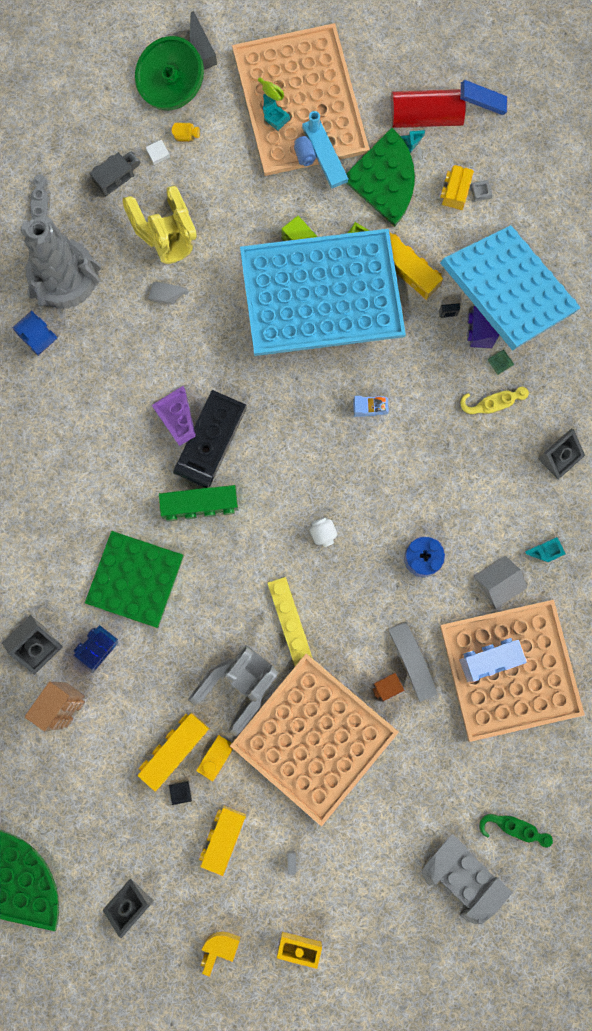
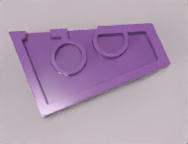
M184 386L152 405L179 446L195 437Z

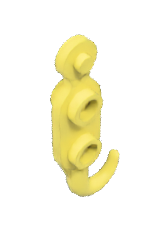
M519 387L516 392L502 391L485 397L474 407L466 405L465 401L470 396L467 393L461 398L460 404L462 410L468 414H491L512 406L517 399L525 400L529 395V391L525 387Z

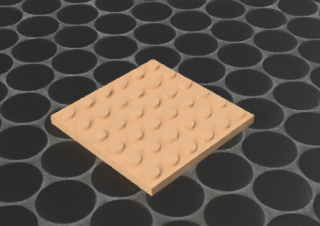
M554 600L440 625L468 742L585 715ZM512 638V641L519 640L527 663L480 678L474 682H467L459 659L464 658V653L474 650L477 654L483 652L482 647L491 644L497 647L501 645L500 641Z
M306 653L230 747L322 827L399 731Z

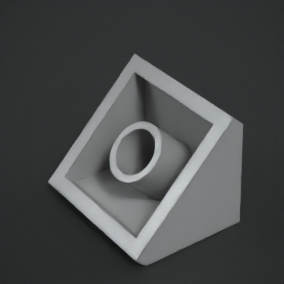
M506 556L474 576L495 609L527 589L521 569Z

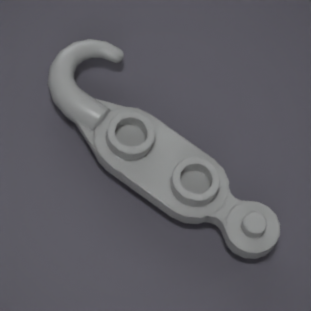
M38 174L33 179L36 188L31 193V216L33 219L45 218L48 215V194L44 189L47 181L45 176Z

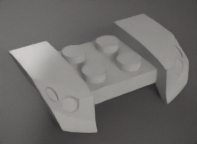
M453 834L450 835L422 870V875L429 886L436 885L440 881L466 907L459 916L473 924H483L513 893L500 879L494 877Z

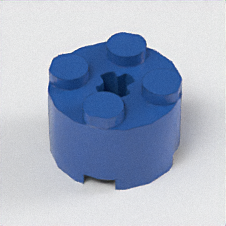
M32 310L12 327L15 333L37 356L58 339L47 328V324Z
M431 537L415 539L404 553L405 566L416 577L425 578L432 576L440 570L445 559L441 543ZM423 553H425V556H428L426 562L423 558H420Z

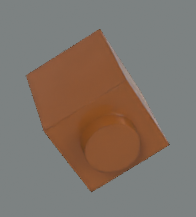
M396 673L373 683L375 688L372 689L376 699H381L383 702L405 691Z

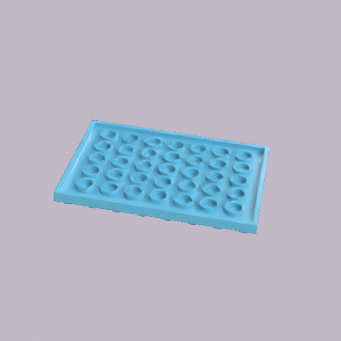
M389 229L240 247L254 356L403 338L406 336Z

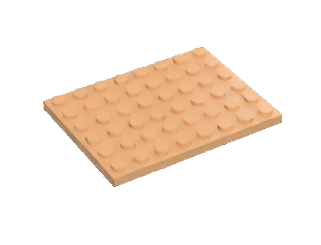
M335 23L232 45L264 176L309 167L299 164L294 150V141L299 137L306 136L302 129V124L309 121V114L312 111H317L320 114V121L339 160L364 155L369 151ZM259 77L264 81H269L279 86L284 92V98L276 101V104L290 115V120L279 131L265 121L263 112L264 91L262 90L263 85L258 82ZM317 158L315 159L314 163L310 166L319 164Z

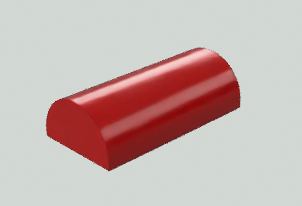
M461 89L392 91V127L463 126L466 101L460 99Z

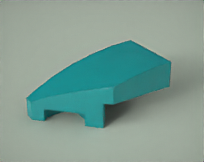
M425 130L410 131L409 135L401 136L410 154L425 136Z

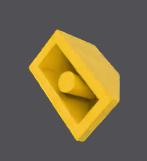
M218 735L196 771L209 780L214 781L233 750L230 747L232 743Z

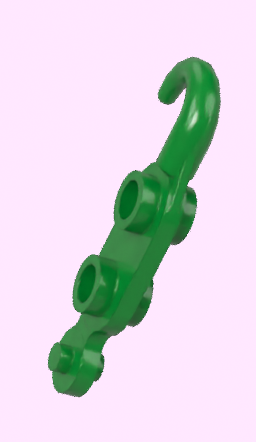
M487 814L479 822L480 832L487 838L490 835L485 831V824L493 822L506 834L528 843L538 841L545 848L553 844V838L550 834H540L534 825L513 816Z

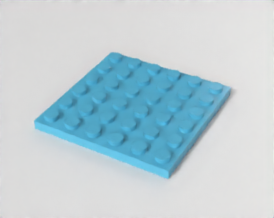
M511 225L443 258L440 262L512 351L563 321L581 308Z

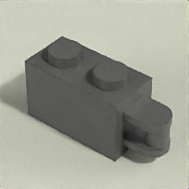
M132 151L123 157L118 152L108 157L101 165L94 167L90 172V176L106 197L134 177L133 170L141 162Z

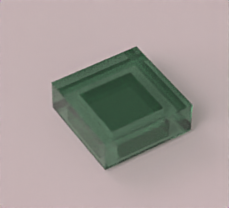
M504 349L488 359L497 375H500L514 365Z

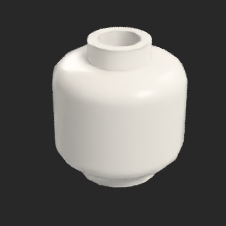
M323 517L311 523L312 526L309 531L316 545L323 544V547H327L334 543L333 539L337 537V531L332 520Z

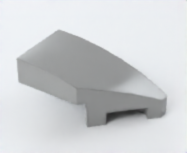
M153 282L148 299L159 303L170 302L173 305L176 303V299L183 294L186 296L189 290L176 285Z

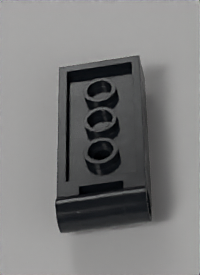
M211 390L194 426L195 437L187 441L175 465L173 474L204 488H210L247 410V405ZM204 448H209L208 452H203Z

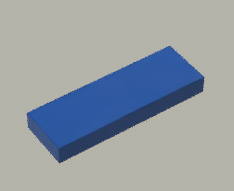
M467 80L461 82V100L500 115L507 113V96Z

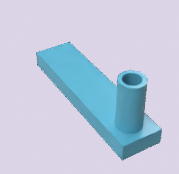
M312 111L309 114V121L302 124V129L306 137L311 141L316 158L332 189L347 183L348 177L320 121V114L317 111Z

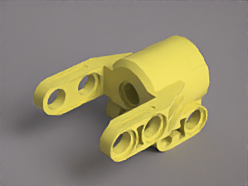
M176 186L167 187V201L173 215L161 218L159 214L148 216V222L145 221L136 199L132 196L124 197L123 206L136 235L149 246L155 247L161 262L172 264L186 258L192 252L193 246L191 241L196 240V230Z

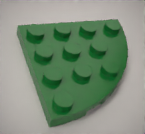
M391 128L346 173L348 177L346 184L395 227L405 215L413 196L415 172L407 145L401 136Z
M0 830V919L55 932L59 920V897L55 880L47 863L29 843L14 834Z

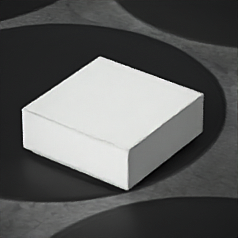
M162 140L146 147V151L154 165L170 158V154Z

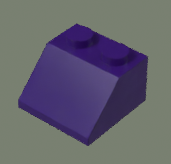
M474 306L467 317V323L471 324L470 330L467 332V341H470V347L493 348L499 334L478 308Z

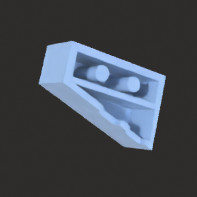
M512 638L500 641V646L494 647L491 644L482 647L483 652L476 654L473 650L464 653V658L459 659L467 682H474L480 678L527 663L519 640L512 641Z

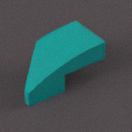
M264 93L263 112L265 121L279 131L290 120V115L277 106L276 100Z
M558 537L525 551L526 555L545 562H550L566 555Z

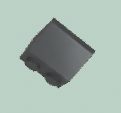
M32 615L2 642L7 653L34 675L63 648L52 634Z

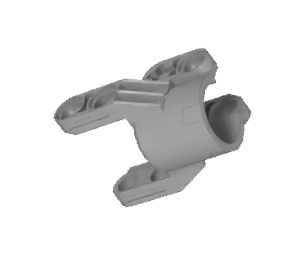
M245 645L234 660H227L211 668L190 695L188 701L196 705L206 697L220 677L224 678L249 698L231 722L228 732L236 737L260 708L262 695L276 678L278 671L259 654Z

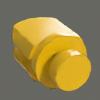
M174 123L172 126V134L176 141L190 142L194 140V137H200V128H194V125L191 123Z

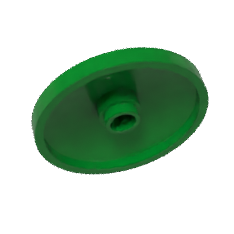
M166 36L153 41L142 52L135 68V83L141 97L152 107L165 111L175 110L188 104L198 93L204 77V65L201 55L188 40L178 36Z

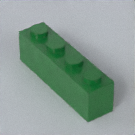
M236 485L159 493L161 517L168 522L177 521V517L195 519L197 518L196 515L214 517L216 513L223 512V515L235 514V511H239Z

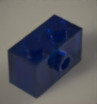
M101 625L97 628H92L87 634L88 639L84 643H79L74 649V659L91 673L96 671L118 644V639Z

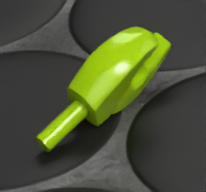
M261 77L258 78V82L263 85L262 90L268 97L276 101L284 98V92L279 86L272 82L264 81Z

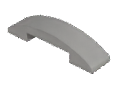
M405 622L388 629L419 702L438 695L425 660L407 623Z

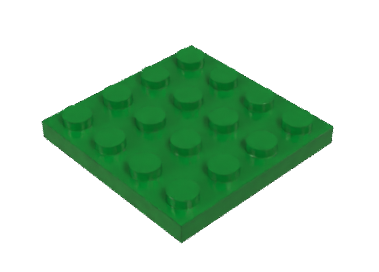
M111 531L85 604L159 628L184 555Z

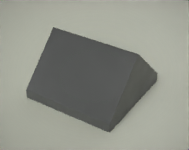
M571 428L538 459L559 480L585 454L575 430Z
M130 879L103 909V912L117 935L122 938L154 900Z

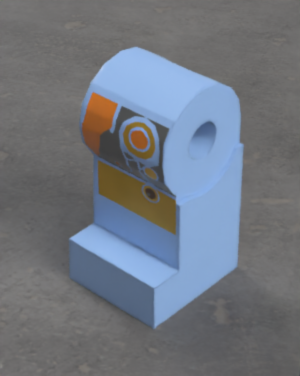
M354 396V417L387 415L389 413L388 398L384 396Z

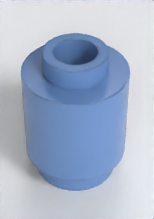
M306 136L297 138L294 141V150L299 164L304 166L312 165L316 155L311 141Z

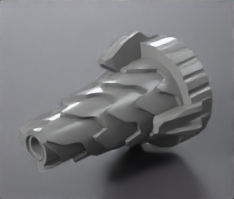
M48 216L23 221L22 230L26 237L24 242L29 249V258L26 264V278L29 284L27 290L28 297L30 299L36 298L40 306L45 305L58 309H67L83 303L92 294L97 283L100 282L98 271L102 269L101 264L92 259L89 251L82 244L72 239L69 240L66 235L63 236Z

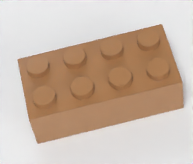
M49 681L24 717L44 732L67 728L74 719L71 717L73 713L83 707L85 695L66 682Z

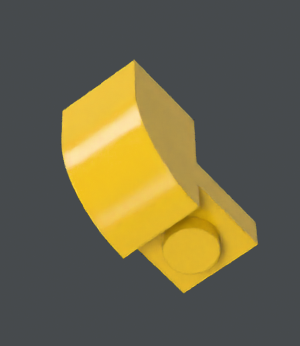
M224 931L210 935L202 947V951L209 953V955L205 953L200 965L204 967L202 974L210 977L217 956L233 962L241 937Z

